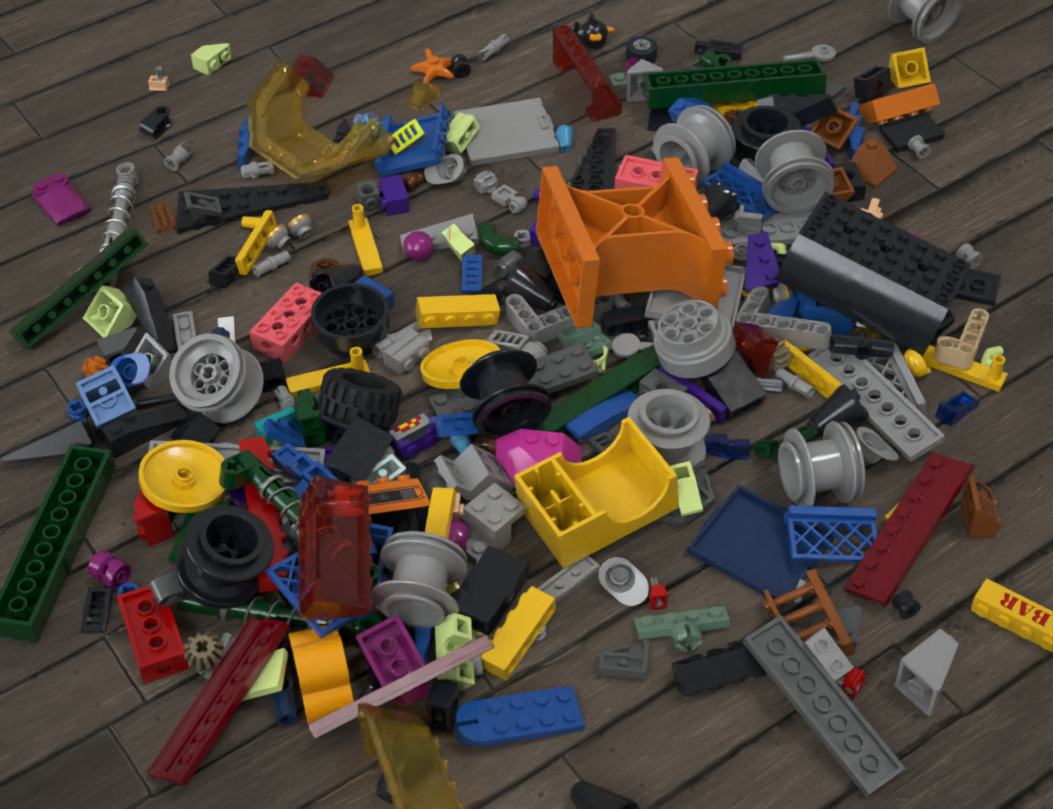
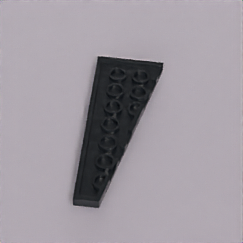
M616 128L597 129L591 146L587 148V154L583 156L581 165L578 166L571 179V187L585 191L614 189Z
M328 181L187 191L218 197L222 210L221 215L216 217L202 214L196 222L193 221L184 197L185 191L178 192L176 229L178 234H182L183 230L191 228L199 230L200 226L208 224L216 226L225 220L234 222L242 220L244 216H259V212H264L265 210L276 212V208L288 206L289 209L302 202L310 204L329 199Z

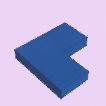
M284 416L279 423L270 418H267L264 422L265 434L284 445L289 442L293 447L305 448L300 424Z

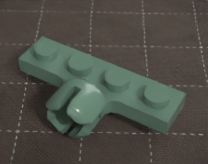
M725 606L634 618V628L638 640L670 636L673 638L676 648L684 653H687L686 646L690 647L691 652L700 647L702 644L701 631L730 627V618Z

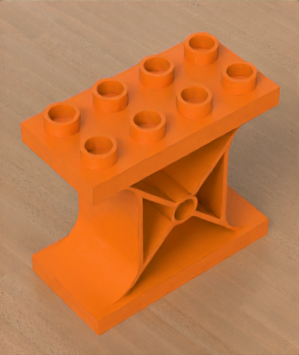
M678 157L663 158L660 184L594 191L580 190L566 184L558 166L542 167L536 234L576 328L592 327L595 299L605 295L675 290L690 296L692 300L708 302L717 310L719 298H725L727 295L728 285L724 271L725 265L733 263V246L731 241L723 240L718 218L710 216L706 196L698 194L694 174L685 171Z

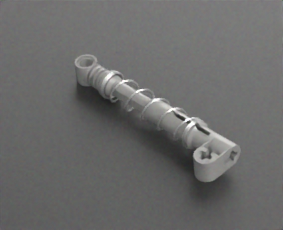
M122 163L116 169L118 175L117 184L112 190V197L110 199V203L115 207L108 210V215L112 219L107 220L105 223L107 231L103 234L104 244L101 245L100 252L131 224L132 204L136 200L135 186L139 183L135 166L132 163ZM129 206L132 208L130 214L127 213ZM111 209H114L113 217L110 215ZM126 218H129L128 226L125 222ZM118 272L103 285L115 288Z

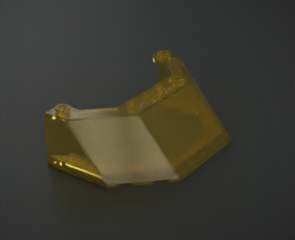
M279 58L247 101L250 113L248 118V131H250L249 147L297 181L384 156L396 141L372 117L368 118L369 122L366 124L358 120L340 145H337L303 122L302 100L310 89L309 83L301 78L281 58Z
M366 704L356 705L364 753L368 758L377 756L395 809H464L461 799L456 800L454 793H457L453 778L448 779L446 774L449 771L445 757L440 758L438 751H441L437 736L432 737L429 727L417 714Z

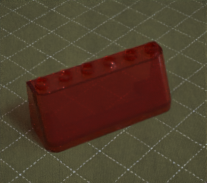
M568 25L554 27L553 63L559 72L576 68L591 91V105L586 106L585 110L591 122L621 115V101L573 29Z
M315 476L303 493L299 504V618L316 620L366 616L372 610L373 598L370 597V590L373 584V578L370 577L372 556L369 553L372 543V537L369 535L371 497L368 495V486Z

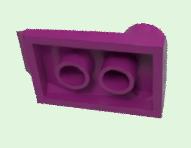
M56 173L33 185L31 190L32 197L57 226H61L91 212L90 206L69 183L68 177L65 174Z
M398 614L355 636L382 687L425 666ZM430 681L391 701L401 705L403 708L413 704L429 694Z

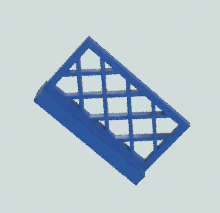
M728 162L723 163L719 171L701 181L700 185L704 188H707L714 181L719 182L721 185L729 186L724 188L737 194L738 208L740 209V205H744V212L757 214L763 212L762 222L774 214L782 213L773 209L768 204L762 193L761 181Z
M789 505L784 514V524H787L791 561L860 563L865 556L860 549L864 545L870 548L877 538L875 519L877 518L876 509ZM793 524L802 525L807 531L801 536L794 530ZM816 525H822L828 530L824 537L814 529ZM844 526L850 533L844 537L836 528ZM859 527H869L870 536L866 538L857 529ZM809 533L819 540L815 546H812L804 539ZM831 533L841 541L836 547L826 540ZM852 534L863 542L858 548L848 540ZM802 543L810 551L807 554H797L796 546ZM823 543L831 552L828 555H823L816 548ZM845 544L853 553L851 555H844L838 549Z
M314 539L307 542L303 550L266 569L268 577L320 639L356 618L361 621L367 617L369 606L367 600ZM304 558L309 563L308 568L295 566V562ZM280 570L290 571L289 578L278 577L275 573ZM293 572L307 574L305 581L292 579ZM309 575L320 576L322 584L308 582ZM290 585L304 587L302 595L291 593L289 590ZM306 589L320 590L319 597L306 596ZM323 591L334 592L336 600L322 598ZM303 603H316V611L306 610L303 607ZM320 604L334 606L333 614L319 612ZM337 607L347 608L351 613L346 616L336 615ZM317 619L331 620V624L322 629L318 625Z

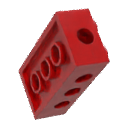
M149 586L117 595L143 683L146 684L190 669L188 661H185L183 656L185 649L170 605L159 606Z

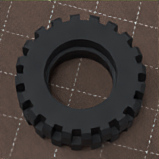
M332 368L323 376L317 402L319 409L324 414H328L329 417L338 419V421L351 424L354 418L358 416L382 429L390 427L396 422L403 394L399 385L395 384L392 380L386 379V377L353 368Z

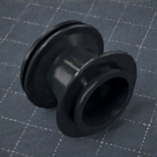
M754 106L741 111L735 116L731 124V129L737 141L735 154L730 164L739 168L743 158H750L755 162L759 148L768 139L782 132L802 130L800 121L792 113L775 106Z
M514 349L490 352L477 359L462 375L460 379L462 393L469 398L482 400L472 414L473 425L481 436L496 440L519 429L533 430L549 416L552 407L549 392L540 385L528 383L537 370V360L529 352Z
M218 505L197 513L187 526L185 543L181 546L176 558V574L182 590L195 602L212 609H232L246 603L259 590L258 575L272 561L274 554L272 534L259 517L240 507Z

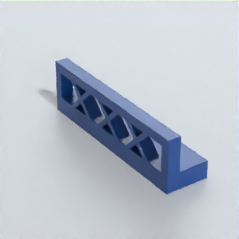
M473 413L429 417V423H436L437 437L480 434L473 425Z

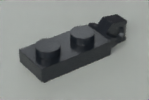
M710 39L708 42L696 40L694 53L703 55L707 50L712 49L717 55L727 54L731 59L741 60L744 45Z

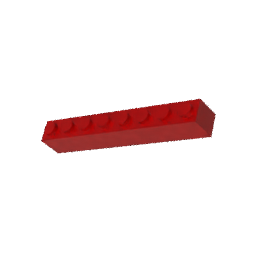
M265 437L238 440L240 452L250 450L275 473L273 461L269 462L268 458H272L271 445H266ZM250 482L244 485L248 511L255 514L266 524L274 541V554L272 561L267 567L269 568L288 558L287 547L282 548V543H286L284 529H279V526L283 525L281 512L276 510L277 507L272 503L268 504L266 499H262L258 494L257 488ZM266 569L258 575L260 593L279 590L266 574ZM280 570L275 574L281 578H289L290 571Z

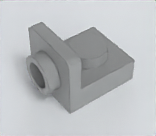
M740 205V212L735 213L734 223H738L737 231L760 233L763 214L744 212V205Z

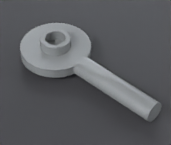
M821 44L814 46L812 52L783 56V61L811 58L819 59V61H831L835 58L836 51L831 46Z
M625 333L613 340L612 349L617 356L628 358L654 343L640 342L637 336Z

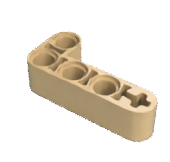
M973 309L961 338L940 336L936 342L933 358L937 362L960 369L971 368L985 334L989 313L984 309Z

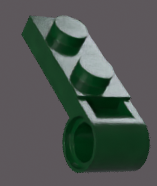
M815 425L801 426L797 429L806 442H810L812 440L811 437L818 433ZM784 438L780 441H758L755 445L756 456L759 459H778L779 447Z

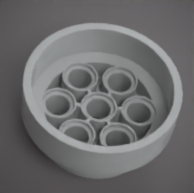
M702 300L683 301L669 308L660 318L658 330L654 337V347L661 366L671 375L681 378H698L717 371L729 361L736 346L735 336L727 316L716 310L710 303Z

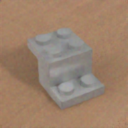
M473 444L454 461L442 455H439L434 460L438 467V473L447 483L446 488H454L467 501H472L494 483L507 492L515 488L507 477V472L503 466L499 465L496 461L495 455Z
M496 483L492 484L463 507L464 523L467 525L471 536L466 541L467 549L464 552L467 558L475 564L488 546L503 549L511 542V524L527 512V506Z

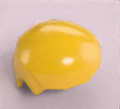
M911 349L906 350L903 358L913 377L920 378L931 372L930 367L926 366L920 354Z

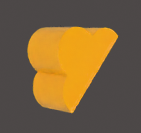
M330 624L324 625V626H320V627L323 629V628L329 626ZM312 628L289 633L309 726V724L354 702L346 658L338 630L321 639Z

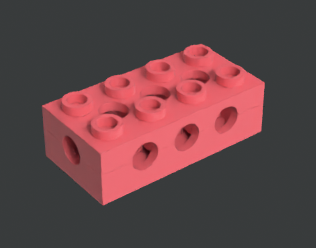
M625 155L615 177L614 189L647 187L660 184L663 162ZM684 167L686 172L694 174L697 189L699 170Z
M295 283L249 331L252 349L275 359L280 358L282 362L286 363L314 332L311 308L314 301L322 293Z

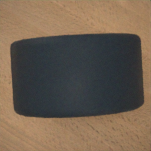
M647 36L631 38L626 46V59L636 58L638 62L643 59L653 64L657 58L656 41Z

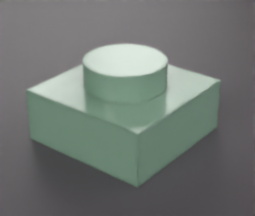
M625 72L609 75V83L613 91L627 89V76Z

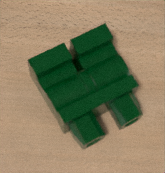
M309 388L299 390L298 396L294 397V402L306 447L327 443L315 393H311Z

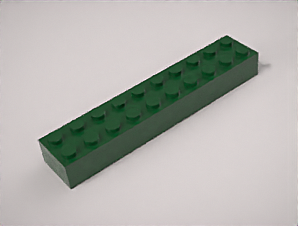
M819 59L643 73V95L649 109L659 110L671 107L679 98H698L713 105L714 103L729 104L736 101L748 102L749 100H757V98L771 94H780V96H790V94H796V96L825 94L827 74Z
M77 445L69 446L1 588L0 637L38 642L116 468L111 450Z

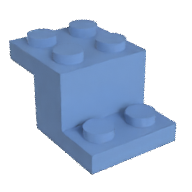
M114 365L76 382L79 392L98 429L137 411Z

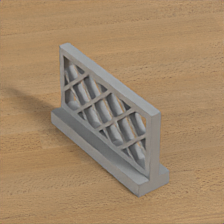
M894 343L892 357L886 358L888 361L886 366L877 364L878 360L885 359V357L870 356L866 359L875 369L882 371L881 374L885 376L886 372L895 375L893 381H888L895 388L902 390L901 394L926 416V401L896 343ZM861 382L858 383V385H859L860 387H863V386L866 385V384L861 383ZM884 408L885 410H888V411H892V410H893L892 408Z

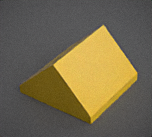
M925 47L891 54L889 62L891 80L897 89L931 82Z

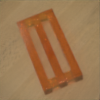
M164 201L163 205L160 202L156 203L157 206L153 207V204L149 205L157 233L176 229L168 201ZM165 209H166V212H167V215H168V218H169V221H170L171 226H168V225H167V222H166V219H165V216H164V213H163V210H165ZM157 211H159V214H160V217H161V220H162V223H163V226H164L163 228H160V225H159V222H158V219H157V216H156V213H155V212H157Z

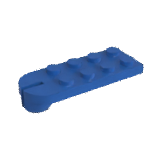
M571 685L466 702L457 711L454 734H456V740L462 745L485 747L584 731L585 723Z

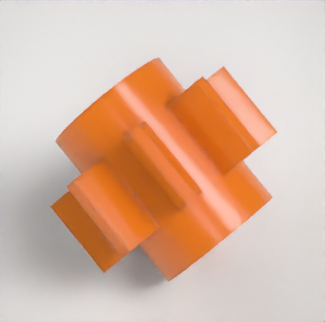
M95 355L93 359L87 358L83 365V372L87 373L85 378L108 368L109 366L105 364L106 360Z

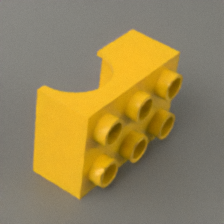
M630 417L622 420L618 436L598 456L584 462L571 463L563 458V454L559 452L514 475L517 498L527 506V512L524 515L563 569L679 508L677 475Z

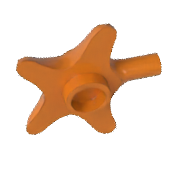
M430 49L425 50L427 60L417 63L410 68L411 71L426 74L423 83H428L438 76L454 77L446 69L451 65V58L433 56Z

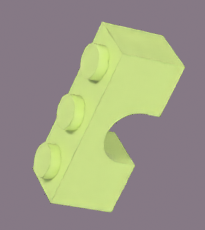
M451 613L444 617V621L440 625L435 626L436 660L459 649L472 640L470 617ZM468 661L438 676L437 679H448L458 683V692L475 685L474 662Z

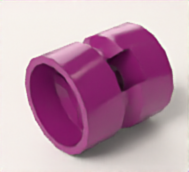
M101 550L90 560L88 573L97 580L103 581L105 585L113 590H118L122 584L129 581L132 574V566L109 551Z

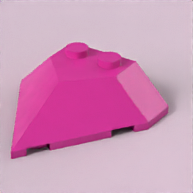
M519 429L496 439L495 459L499 465L503 466L507 472V477L516 488L514 475L559 452L563 454V458L566 461L580 463L581 447L564 433Z

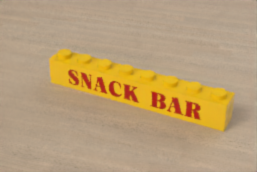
M986 578L974 597L970 611L998 624L1002 628L1018 634L1020 637L1041 646L1045 650L1053 652V611Z

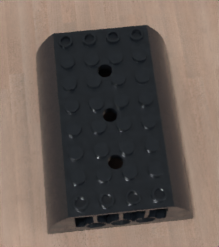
M825 191L798 233L775 280L924 355L949 310L971 264Z

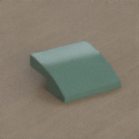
M592 321V327L576 328L572 326L556 333L564 348L583 342L591 358L603 353V346L608 347V350L612 349V341L602 334L601 326Z

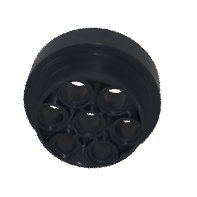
M345 283L331 287L317 297L311 308L312 325L316 338L330 352L343 358H350V349L353 347L361 348L363 356L372 353L371 347L383 339L390 326L389 308L384 295L374 287L361 283Z

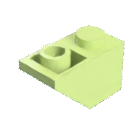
M224 43L200 47L191 54L193 69L208 76L232 59L230 44Z
M690 461L670 466L677 475L678 503L681 516L702 512L703 507Z

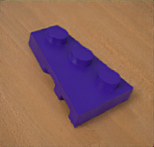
M767 231L748 235L745 293H749L752 289L759 286L766 288L778 286L780 282L775 279L780 269Z

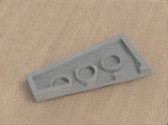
M473 213L415 230L423 231L431 237L434 250L450 248L443 239L441 232L452 224H455L474 245L479 244ZM412 232L400 235L403 253H406L403 245L404 240Z

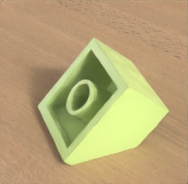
M102 285L98 289L83 319L104 338L122 332L132 326L137 315L124 293L117 288Z

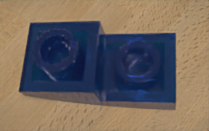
M727 434L705 436L706 453L728 459H749L750 439L728 440Z

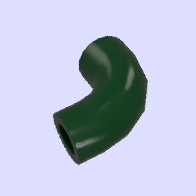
M712 49L707 50L699 59V62L705 68L732 66V60L729 55H717Z
M491 222L481 223L477 227V235L481 246L488 252L497 256H505L512 250L519 252L517 237L498 236L496 227Z

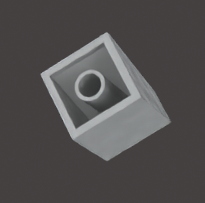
M941 628L901 659L894 685L929 717L934 715L959 645L951 635L944 632Z

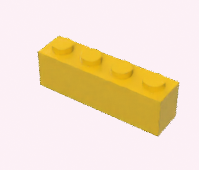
M495 294L417 297L415 314L419 328L498 325L500 308Z
M533 586L529 588L527 593L524 592L515 610H511L508 613L505 624L502 628L496 630L492 641L495 648L480 655L483 669L507 681L536 640L539 632L557 610L555 598Z

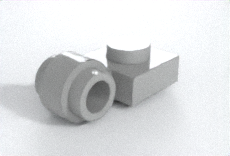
M505 184L491 193V198L503 206L509 204V209L512 213H520L526 209V199L518 197V192Z

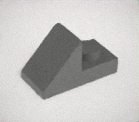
M184 192L187 208L194 222L202 214L216 217L221 215L222 210L218 197Z

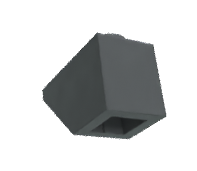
M134 327L98 339L97 343L102 358L106 360L105 364L110 367L112 361L117 357L134 353L140 340L137 328Z

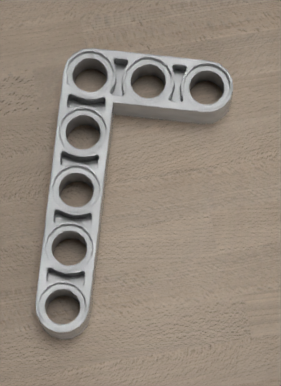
M759 286L752 289L736 316L738 334L741 338L764 341L770 337H779L780 341L786 339L793 346L820 350L829 348V341L832 336L829 323L765 314L769 312L771 307L769 292L766 287Z
M512 294L506 298L507 318L520 334L529 336L532 342L539 341L540 343H545L557 338L556 333L575 326L566 305L537 316L521 295ZM613 295L600 296L595 299L594 322L601 320L602 315L606 311L613 310Z

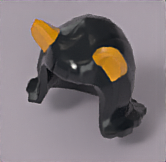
M591 13L589 19L581 25L579 22H575L570 32L566 35V40L573 37L586 47L598 49L606 43L607 35L614 32L615 29L606 27L604 23L595 19V15Z

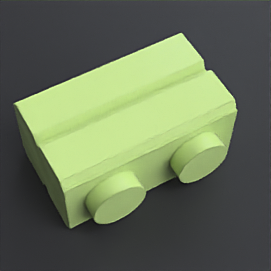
M458 112L456 117L451 120L449 131L447 132V143H445L446 151L462 154L465 147H467L480 129V125L473 115Z

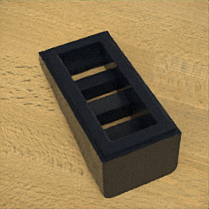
M227 255L208 272L210 285L225 289L239 272L235 256Z
M88 587L82 632H106L114 595L111 588ZM95 599H104V602H94V601H95ZM93 606L103 607V610L93 609ZM91 614H101L102 618L91 617ZM89 622H101V625L89 626Z

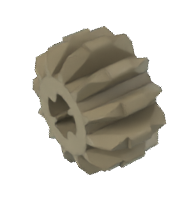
M779 337L767 338L757 348L759 351L757 356L760 357L759 362H762L764 368H768L770 372L785 369L792 362V354L788 351L790 347L785 345V341L781 342Z
M208 630L204 636L200 632H197L196 638L189 636L190 644L184 645L185 653L183 656L185 661H189V667L192 669L196 667L200 673L204 667L211 672V666L213 664L218 666L220 664L218 659L224 658L222 650L225 647L223 642L220 641L218 635L212 636Z

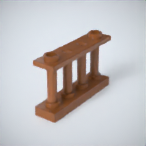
M815 569L806 572L809 580L805 582L806 585L772 599L768 589L764 590L766 600L763 601L768 614L773 612L775 618L780 616L777 607L809 593L811 595L815 594L817 597L814 600L815 603L785 615L783 618L788 624H791L818 611L820 613L824 612L826 618H824L823 622L796 633L798 637L803 641L820 629L825 628L829 632L833 630L836 635L833 637V640L840 649H843L846 657L855 654L852 641Z

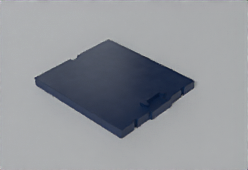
M741 485L735 488L721 507L718 506L704 523V527L698 536L687 547V553L761 595L765 596L764 590L768 589L772 599L795 590L800 579L804 581L807 578L806 572L812 570L819 562L791 561L787 524H784L786 510ZM793 524L794 530L801 536L807 531L802 525ZM816 526L814 527L823 537L827 534L826 531ZM811 533L804 538L812 546L819 542ZM830 534L826 540L832 544L835 536ZM802 543L796 546L797 554H807L810 551ZM823 543L816 548L823 555L828 550Z

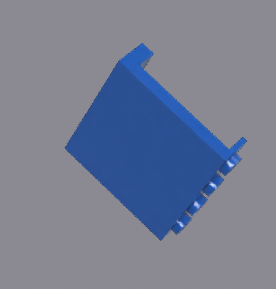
M441 103L439 114L416 119L426 136L397 155L394 154L386 139L412 120L395 124L391 115L384 117L374 159V165L380 177L442 163L443 155H445L449 121L451 120V112L444 103ZM411 128L414 135H417L418 133L415 128ZM408 131L405 132L410 140L412 138ZM400 135L399 138L401 139L402 143H406L403 136ZM394 139V140H393L394 144L396 145L397 148H399V147H400L399 143L397 142L396 139Z

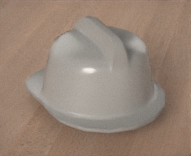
M458 154L445 155L441 164L425 167L424 171L426 180L431 184L457 183L467 173V170L464 168L463 159Z
M858 427L856 432L865 462L876 463L882 458L892 461L898 460V454L877 433L867 427Z
M621 557L609 558L599 568L598 576L600 583L619 602L624 605L634 606L639 605L646 599L649 592L648 581L628 560Z

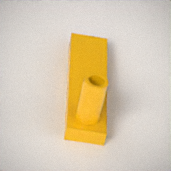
M355 204L352 206L353 220H349L348 223L363 274L365 276L383 273V267L367 217L364 218L363 206Z
M265 210L261 218L247 216L242 218V227L254 228L235 259L240 275H247L265 247L266 239L277 227L273 211Z
M786 339L783 340L785 345L790 347L788 351L792 354V362L787 367L808 384L814 386L824 397L828 398L837 387L843 385L804 354L811 350V348L793 346Z
M929 345L922 357L929 367L1000 392L1008 373L1003 372L1005 357L1002 355L993 356L990 367L974 361L969 369H960L937 362L933 358L935 347Z
M359 347L350 349L351 363L286 378L290 395L297 397L299 390L308 388L311 390V393L319 392L324 374L332 368H353L370 373L367 362L363 359L362 349Z
M433 487L425 528L426 533L435 534L446 539L449 538L457 493L454 488Z

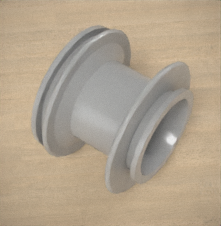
M889 0L888 18L895 24L911 19L913 21L911 28L913 38L927 44L941 38L952 27L962 10L964 0Z
M696 105L682 111L677 118L676 124L668 123L661 126L655 133L653 147L656 159L659 162H663V158L678 157L683 167L698 169L697 187L701 186V181L709 176L710 171H718L723 163L731 161L735 154L736 141L730 125L720 113L708 106Z
M790 130L773 136L759 148L755 157V166L758 173L764 177L762 183L763 196L773 209L788 214L807 212L816 207L825 191L830 194L834 189V171L824 161L827 152L826 145L819 135L807 130Z
M202 334L185 342L175 354L169 371L170 385L177 399L187 408L201 412L214 423H230L247 415L258 402L264 384L263 372L258 360L248 351L241 349L230 338L217 334Z
M674 389L649 391L634 400L629 408L628 417L632 419L669 466L690 461L693 467L700 461H704L706 445L703 438L709 431L710 415L700 400L686 392Z
M829 422L825 427L823 440L806 442L798 430L794 428L788 429L779 447L778 466L784 490L797 506H813L816 492L832 490L837 499L844 504H848L862 496L865 487L864 459L858 438L848 423Z
M409 531L390 536L380 552V558L385 567L394 574L392 580L382 582L372 589L371 600L375 606L388 618L398 614L403 624L410 627H435L444 621L445 616L451 613L459 614L458 603L445 592L447 584L458 582L467 574V556L463 549L451 540L426 532Z

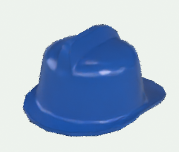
M136 352L119 356L110 365L115 366L125 387L143 383L150 373V361L143 353Z

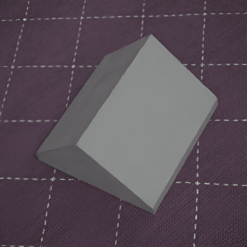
M643 59L627 71L626 101L645 100L643 95V73L663 72V69Z
M145 333L134 353H143L148 357L150 373L143 384L147 389H152L169 379L172 358L149 333Z

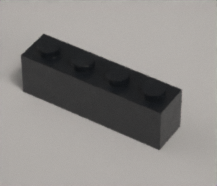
M738 641L727 643V649H710L706 652L707 656L704 657L702 654H696L671 663L677 691L686 696L698 695L700 690L707 688L708 690L720 689L722 684L728 682L737 684L743 682L746 677L753 676L757 678L765 676L767 673L744 643Z

